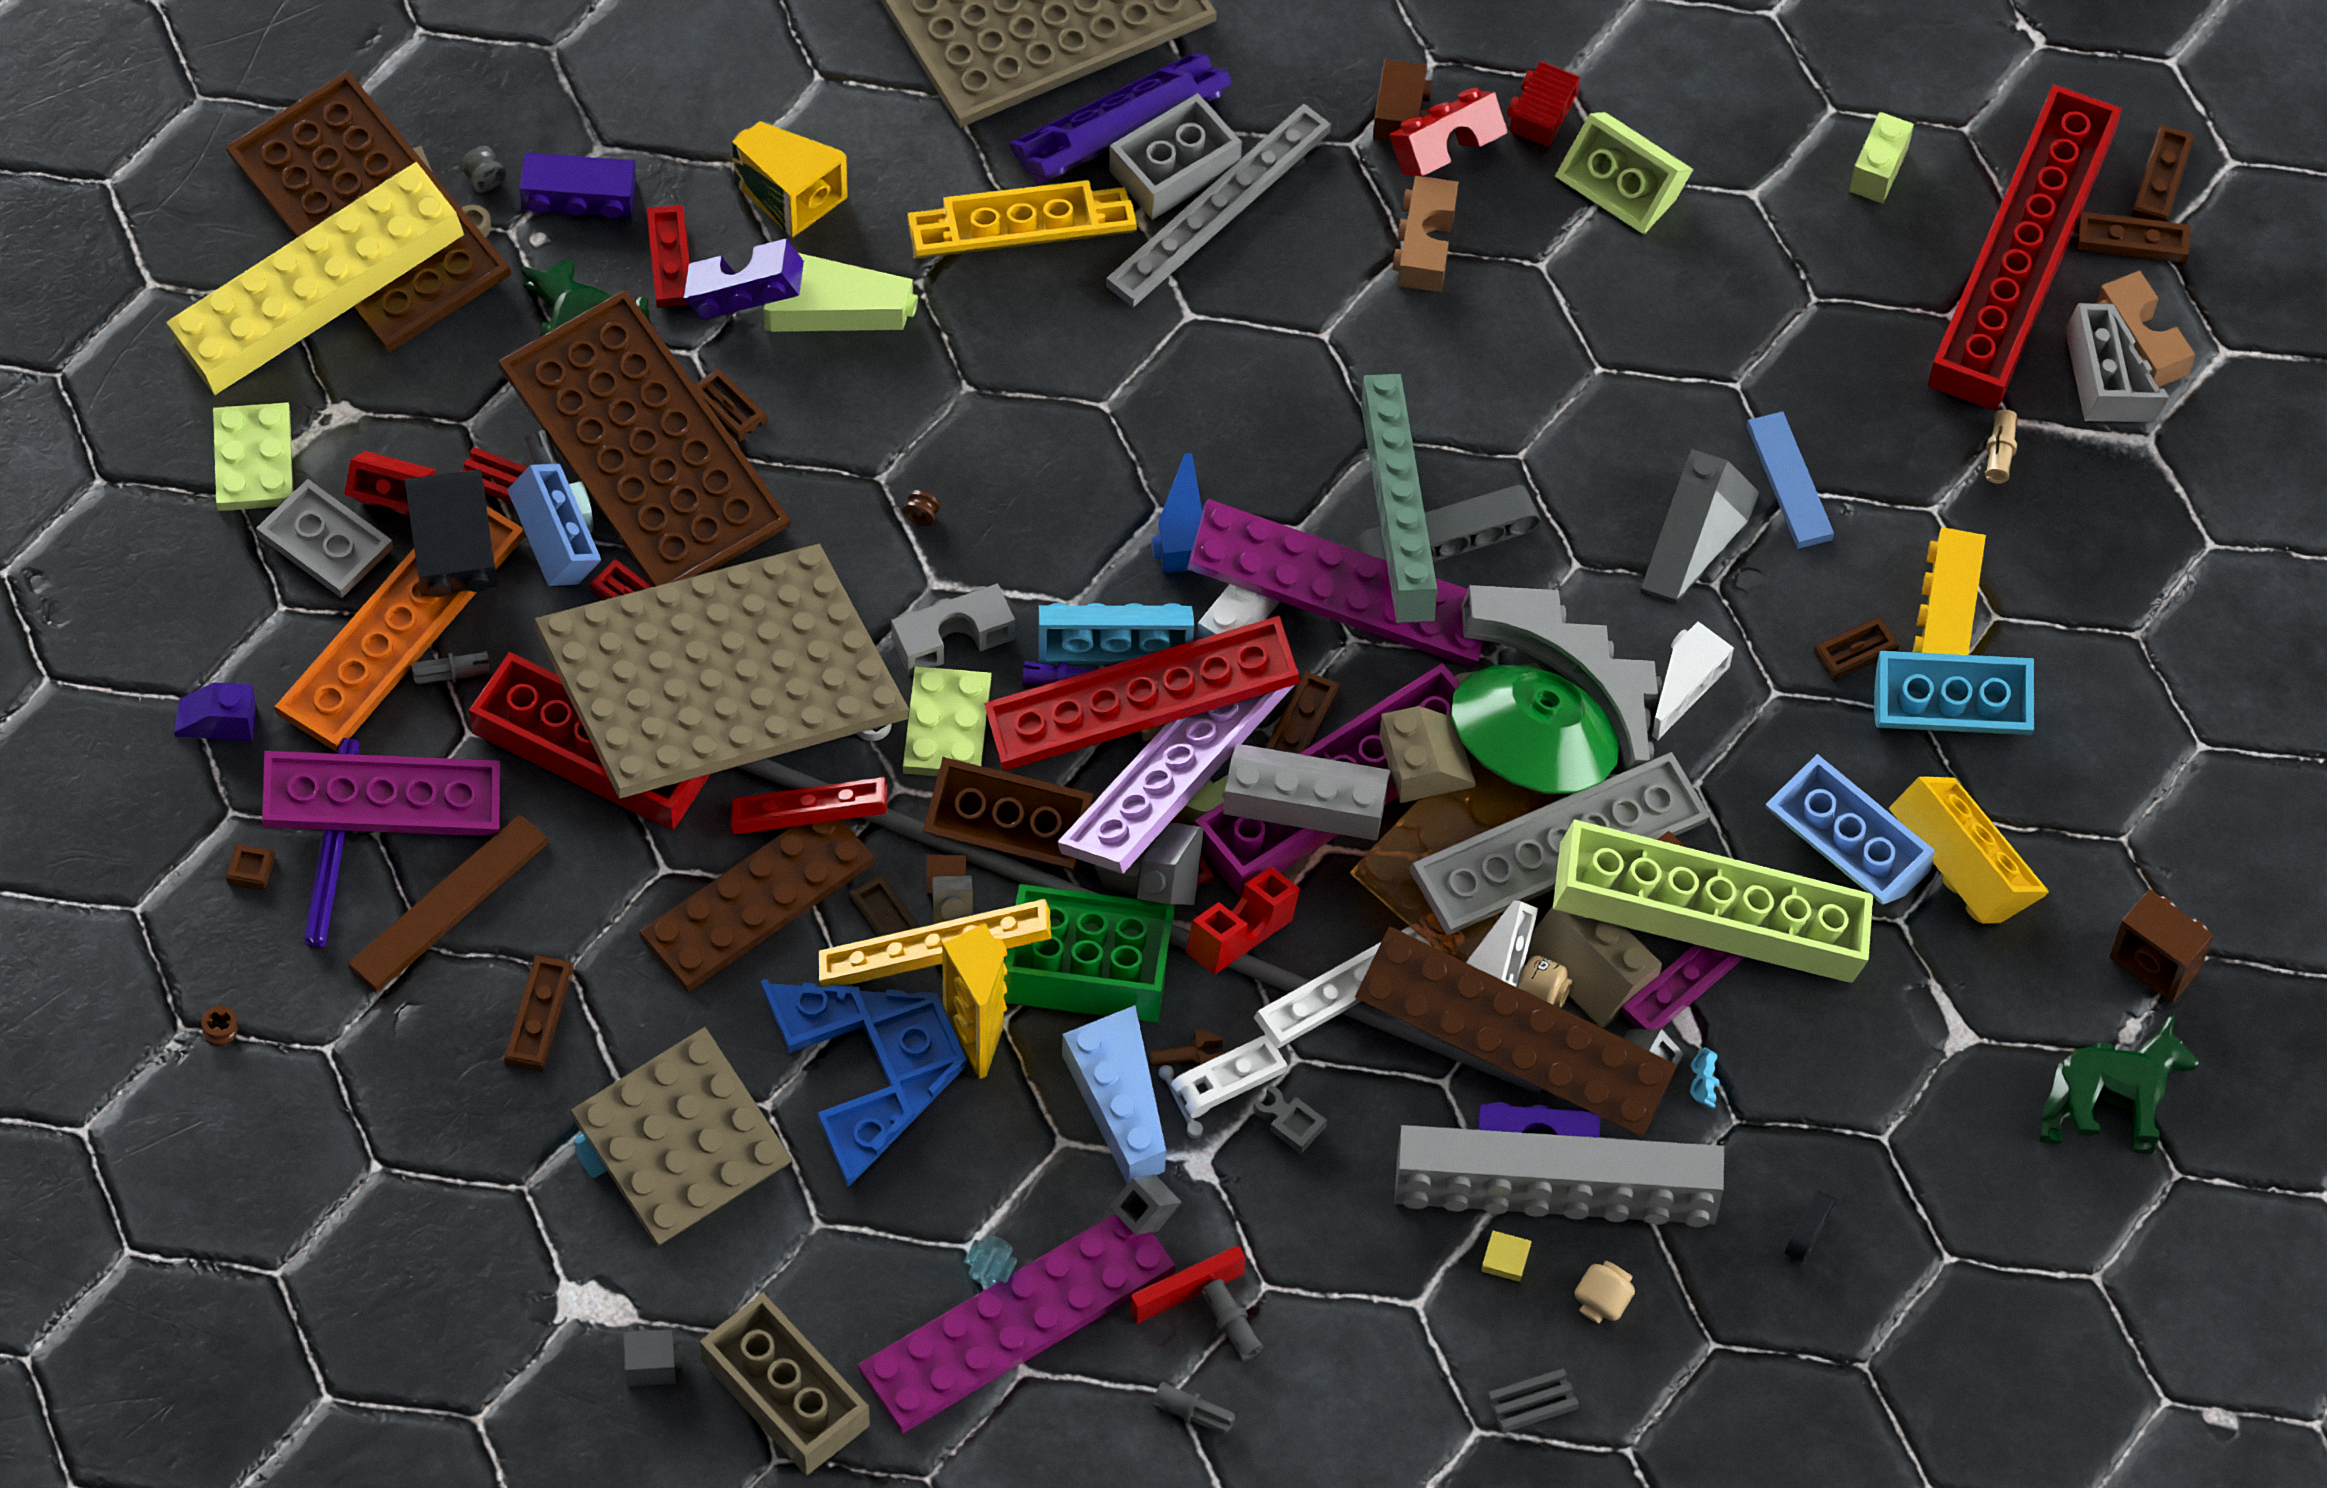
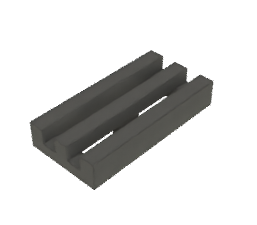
M1564 1368L1490 1391L1487 1395L1501 1433L1577 1410L1579 1406L1577 1397H1574L1572 1393V1385L1567 1381V1373ZM1557 1384L1559 1385V1386H1556V1387H1553V1388H1550V1389H1547V1390H1544V1391H1541V1392H1537V1393H1534V1394H1531V1395H1528V1396H1525V1397H1522V1398H1519V1399H1516V1400H1512V1401H1509V1402H1506V1403H1503V1404H1499L1500 1402H1504V1401H1507V1400H1510V1399H1513V1398H1516V1397H1519V1396H1522V1395H1525V1394H1529V1393H1532V1392H1535V1391H1538V1390H1541V1389H1544V1388H1547V1387H1550V1386H1554V1385H1557ZM1560 1396H1563L1565 1399L1563 1401L1550 1404L1507 1419L1504 1416V1414L1522 1408H1529L1538 1405L1541 1402L1551 1400Z

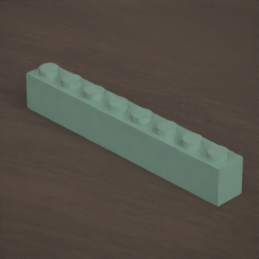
M1401 374L1364 375L1361 409L1396 623L1435 621L1437 584Z

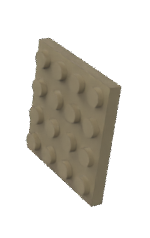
M706 1027L624 1076L569 1112L656 1247L667 1242L793 1161Z

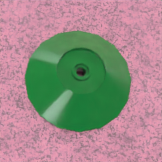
M1493 665L1469 674L1453 693L1451 719L1461 743L1483 767L1514 785L1545 794L1579 793L1602 784L1617 765L1619 738L1609 715L1585 690L1558 674L1527 665Z

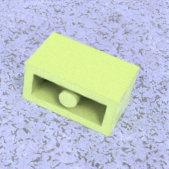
M1879 112L1855 164L1849 192L1882 204L1884 203L1908 151L1914 124Z

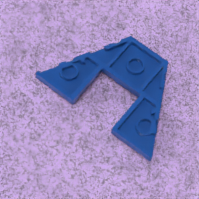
M766 979L760 981L762 992L789 1053L864 1027L890 1087L818 1112V1121L846 1185L850 1186L967 1066L965 1054L937 993L917 992L915 994H908L902 990L886 989V993L860 991V987L830 985L821 988L814 983L803 982V986L771 984Z

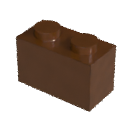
M1384 59L1374 119L1373 139L1391 141L1389 134L1401 129L1400 124L1410 118H1423L1428 115V110L1422 109L1423 101L1430 102L1433 83L1432 80H1426L1427 65Z

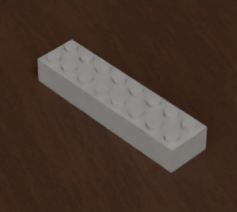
M1401 1125L1396 1161L1395 1204H1404L1412 1209H1421L1426 1206L1444 1207L1450 1211H1463L1467 1208L1484 1209L1491 1214L1515 1211L1525 1212V1214L1534 1217L1546 1214H1561L1571 1219H1583L1587 1216L1605 1217L1613 1222H1622L1627 1219L1645 1220L1650 1224H1664L1668 1221L1684 1222L1692 1227H1703L1716 1223L1724 1190V1146Z

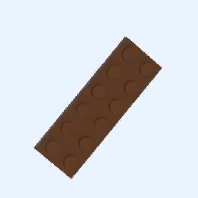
M842 820L791 827L640 930V939L683 989L689 993L875 864V856Z

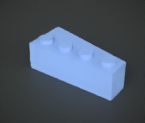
M1135 1005L1064 1033L1062 1057L1126 1183L1128 1184L1135 1177L1158 1175L1165 1172L1166 1148Z

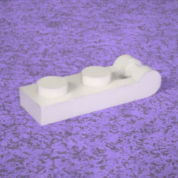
M1263 1035L1179 1075L1172 1081L1171 1086L1178 1096L1182 1095L1187 1102L1185 1108L1190 1116L1196 1118L1206 1113L1210 1108L1285 1073L1288 1065L1267 1035ZM1204 1082L1208 1091L1200 1094L1196 1086Z

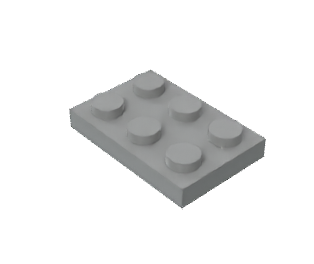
M309 479L298 487L256 528L257 536L341 598L393 549V542L390 538Z

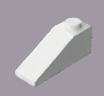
M1699 621L1689 631L1682 630L1671 644L1673 651L1652 732V737L1656 740H1659L1730 667L1734 647Z
M1514 900L1466 963L1518 987L1538 908Z

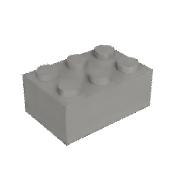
M1197 93L1111 144L1109 172L1126 188V191L1153 220L1210 186L1241 159L1242 141Z

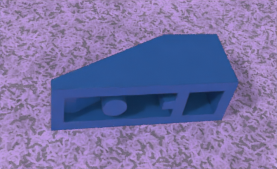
M1192 453L1184 454L1158 521V536L1151 538L1154 560H1161L1163 573L1189 571L1187 567L1202 515Z

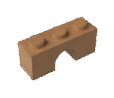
M1415 176L1413 190H1405L1402 211H1408L1409 214L1408 220L1400 219L1397 241H1404L1403 250L1395 249L1392 271H1399L1398 286L1442 292L1449 241L1433 239L1427 233L1431 231H1452L1458 191L1457 181Z
M2139 270L2101 285L2096 304H2114L2136 341L2133 346L2142 361L2147 360L2152 368L2150 374L2157 386L2160 387L2188 376L2195 353L2177 326L2159 332L2150 330L2143 325V322L2153 318L2158 297Z

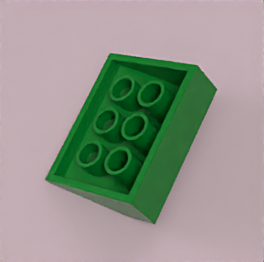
M1019 884L1016 905L1042 899L1046 900L1050 908L1051 939L1007 949V956L1005 958L1007 975H1004V983L1007 988V993L1004 994L1005 1003L1109 1016L1135 1005L1138 1020L1158 1023L1175 904Z

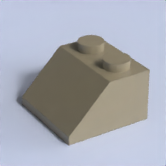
M1421 706L1381 714L1379 738L1400 803L1475 787V780L1464 746L1460 741L1451 716Z

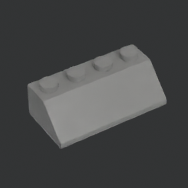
M1237 744L1231 758L1225 787L1223 814L1378 841L1390 770Z

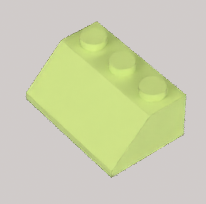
M1606 112L1589 114L1555 177L1637 231L1645 234L1676 201L1693 169Z

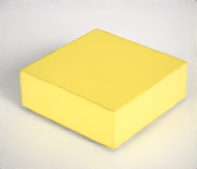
M1492 1231L1481 1272L1521 1282L1531 1241Z

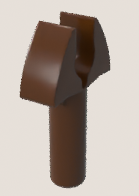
M1194 1030V1041L1189 1046L1151 1050L1149 1052V1062L1152 1066L1191 1061L1200 1066L1225 1054V1052L1214 1054L1203 1052L1206 1048L1222 1047L1223 1038L1208 1031Z

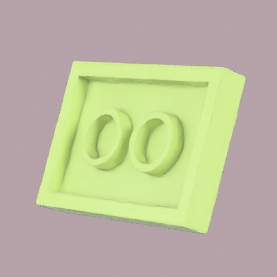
M289 402L213 408L216 504L218 511L279 507L293 493Z
M915 666L903 774L938 776L943 757L982 766L987 712L984 703L989 702L991 673Z

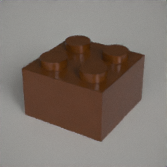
M2149 889L2121 921L2109 958L2173 1003L2200 972L2214 935L2208 931L2202 922L2197 919H2191L2178 910L2170 899L2159 896Z

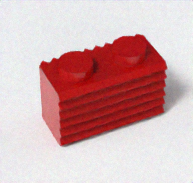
M1539 61L1535 71H1527L1521 86V90H1523L1521 97L1514 96L1507 110V117L1511 118L1509 131L1512 134L1516 133L1519 137L1523 136L1532 142L1536 141L1538 144L1549 147L1578 94L1580 76Z

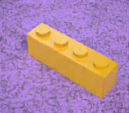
M1941 527L1938 540H1930L1926 563L1933 564L1932 573L1925 572L1922 595H1928L1927 605L1920 604L1917 626L1924 628L1922 637H1915L1913 652L1969 654L1986 535Z

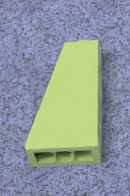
M798 253L804 260L799 296L765 304L763 309L764 330L771 332L903 330L907 317H913L915 314L918 295L913 294V279Z

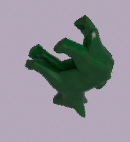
M565 258L558 264L543 271L521 267L522 273L529 280L523 283V287L538 294L553 311L550 323L543 322L540 337L613 297V295L593 286L573 281L575 267L574 261L570 258ZM641 296L634 301L649 321V298Z
M2170 1014L2158 1033L2148 1040L2137 1052L2115 1050L2114 1045L2099 1042L2089 1048L2075 1049L2065 1060L2061 1061L2054 1076L2052 1092L2043 1109L2040 1141L2054 1144L2062 1143L2061 1124L2070 1117L2074 1122L2078 1135L2089 1136L2099 1134L2100 1125L2093 1119L2092 1109L2097 1099L2100 1098L2108 1104L2131 1111L2134 1152L2153 1154L2159 1141V1130L2155 1128L2154 1115L2156 1107L2161 1103L2165 1094L2168 1073L2173 1071H2192L2200 1064L2199 1058L2188 1050L2178 1037L2172 1034L2174 1015Z

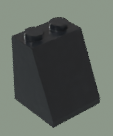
M481 469L404 479L421 597H443L449 593L462 591L480 592L487 588L498 587Z

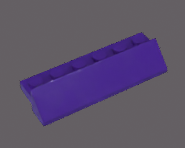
M1193 52L1008 144L1030 177L1039 186L1109 151L1111 144L1197 93L1206 103L1223 95L1221 89L1231 85L1232 82L1226 70L1212 68L1208 55Z

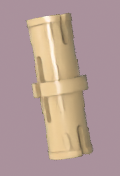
M2005 409L1995 413L1993 433L1988 439L1986 447L1989 458L1985 476H1987L1986 479L1997 484L2005 483L2009 480L2011 457L2015 455L2017 450V442L2014 438L2019 418L2015 412Z

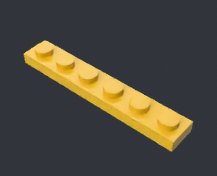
M1042 899L820 950L819 981L823 988L830 985L846 986L942 964V942L986 923L992 935L998 934L1001 937L1006 949L1051 939L1050 908L1046 900Z

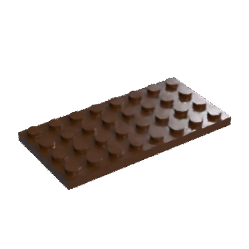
M348 70L226 146L228 155L295 238L300 237L415 162L419 164L456 211L464 233L462 237L351 307L388 354L512 275L509 265Z
M626 289L498 361L501 372L541 429H546L555 449L579 482L582 481L588 496L653 587L712 572L790 526V519Z

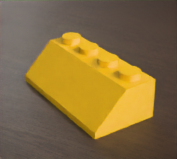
M1918 777L1889 807V810L1897 820L1935 850L1932 865H1935L1943 874L1942 880L1952 892L1959 894L1965 901L1967 912L1980 923H2002L2049 893L2047 888L1956 778Z
M986 923L942 942L943 1008L963 1052L979 1079L986 1077L1003 1031L1004 1012L1007 1011L1004 1001V994L1007 993L1004 983V975H1007L1004 957L1007 956V950L1001 937L998 934L992 935Z

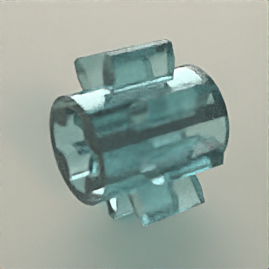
M986 1236L983 1243L977 1239L974 1240L964 1263L971 1265L969 1275L975 1281L986 1286H992L999 1279L1005 1283L1008 1281L1017 1259L1010 1257L1013 1248L1009 1243L995 1236Z

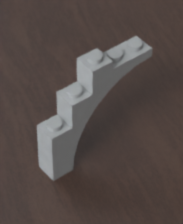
M1469 586L1461 603L1464 638L1491 641L1523 651L1547 663L1576 686L1585 690L1610 717L1619 738V752L1624 772L1653 760L1654 746L1652 742H1648L1647 731L1650 727V709L1655 699L1660 698L1662 691L1661 677L1656 676L1655 661L1613 659L1614 645L1613 641H1608L1607 626L1565 623L1566 608L1564 605H1560L1559 590Z

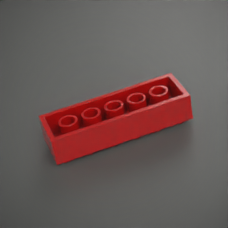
M511 652L507 654L469 710L472 734L671 831H674L711 775L707 774L619 799L558 675Z

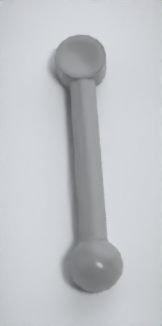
M1163 1065L1158 1071L1159 1077L1167 1082L1188 1124L1187 1135L1193 1139L1199 1138L1202 1135L1203 1126L1200 1122L1194 1121L1185 1108L1186 1103L1182 1095L1178 1096L1172 1088L1171 1083L1174 1080L1173 1068Z

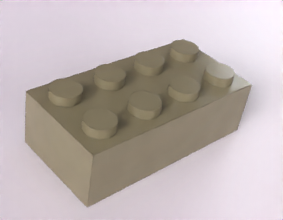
M761 1293L700 1341L701 1362L806 1476L870 1426L869 1406L764 1293Z

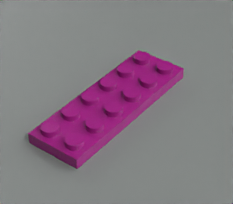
M264 751L262 827L495 836L499 832L500 761Z

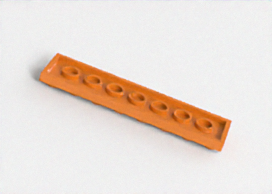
M486 506L495 570H497L525 538V531L516 523ZM413 549L275 705L276 714L337 752L342 739H350L411 669L412 664L418 661L477 592L462 591L449 593L443 597H421L415 550Z

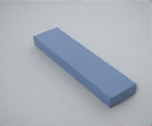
M1784 412L1748 420V432L1797 549L1832 541L1834 531Z

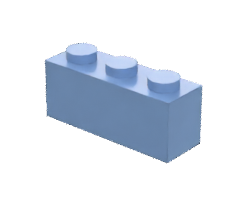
M529 465L507 489L548 586L578 585L601 561V557L561 465Z

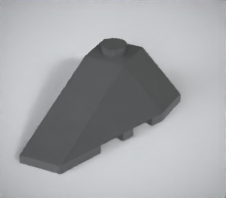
M1694 449L1691 450L1640 592L1677 604L1703 575L1706 567L1716 556L1719 557L1726 550L1727 544L1737 533L1740 534L1746 528L1758 499L1759 491L1728 460Z

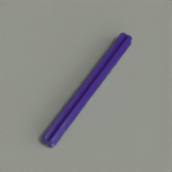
M343 738L337 748V754L359 755V742L355 739ZM323 830L304 936L305 945L308 947L323 948L326 945L346 830Z

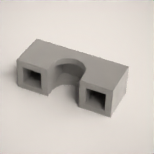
M998 583L989 587L980 586L974 588L968 594L954 599L939 600L933 606L916 612H904L896 619L891 620L892 642L908 676L914 675L915 666L934 668L944 664V644L942 639L950 633L961 632L969 635L975 641L979 652L1015 640V618Z

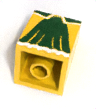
M758 122L750 129L742 130L732 141L734 184L792 238L848 198L846 155L841 150L763 122Z

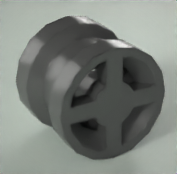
M480 146L472 149L463 157L460 163L464 174L471 177V184L477 192L483 193L495 189L506 177V169L500 162L495 161L496 154L489 146Z

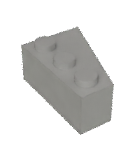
M2078 303L2065 327V333L2084 421L2155 422L2169 396L2164 388L2159 389L2150 374L2152 371L2150 364L2147 360L2142 361L2133 346L2136 341L2114 304Z

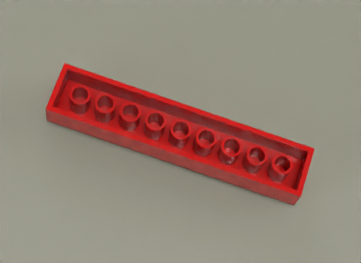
M2053 84L1933 361L1927 387L1993 411H1998L2077 225L2081 211H2083L2113 140L2122 108Z

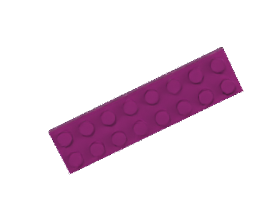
M1210 499L1206 501L1189 559L1188 570L1474 668L1478 663L1483 640L1464 638L1461 603L1468 589L1436 578L1435 621L1396 623L1387 562L1385 560Z
M1113 1214L858 1364V1372L901 1434H904L1128 1301L1133 1293L1175 1273L1176 1265L1151 1231L1146 1234L1135 1235L1116 1214Z

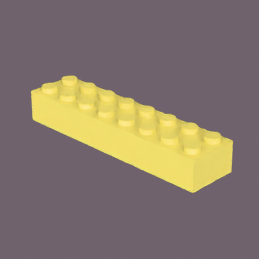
M415 162L166 323L177 346L213 394L217 395L462 237L464 233L456 211L419 164Z

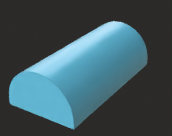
M1880 651L1876 667L1874 691L1876 727L2032 735L2034 731V658Z

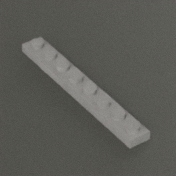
M1303 104L1111 273L1106 278V287L1130 306L1134 307L1325 138L1330 133L1331 124L1307 105Z

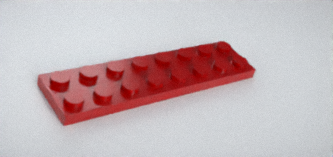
M1276 616L986 702L984 705L1003 771H1007L1294 686L1301 682L1280 616Z

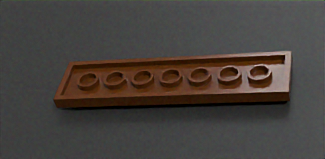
M1391 926L1388 927L1355 995L1356 999L1589 1112L1599 1115L1601 1118L1641 1137L1644 1136L1677 1067V1064Z

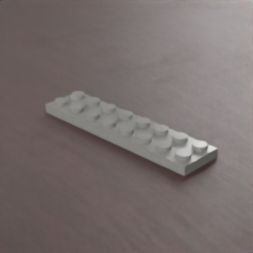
M1670 752L1609 778L1602 784L1572 794L1412 863L1409 871L1448 936L1507 910L1514 900L1526 902L1555 889L1560 842L1574 819L1657 840L1668 831L1677 836L1706 823L1710 815L1675 756Z

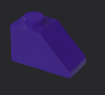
M213 682L179 699L174 730L175 737L252 741L257 712L253 685Z

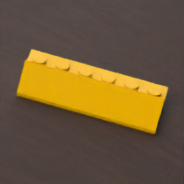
M1089 180L944 197V209L907 213L914 259L1129 234L1137 230L1132 202L1128 200L1126 188L1091 191Z

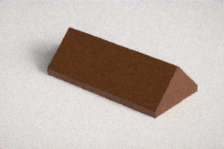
M943 757L923 833L1074 870L1078 859L1061 854L1058 841L1093 804L1094 794Z

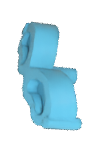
M1703 1048L1691 1063V1068L1697 1074V1077L1692 1082L1690 1093L1697 1102L1710 1109H1714V1102L1716 1101L1714 1086L1719 1085V1080L1713 1077L1712 1074L1715 1070L1714 1062L1717 1059V1054L1708 1048Z

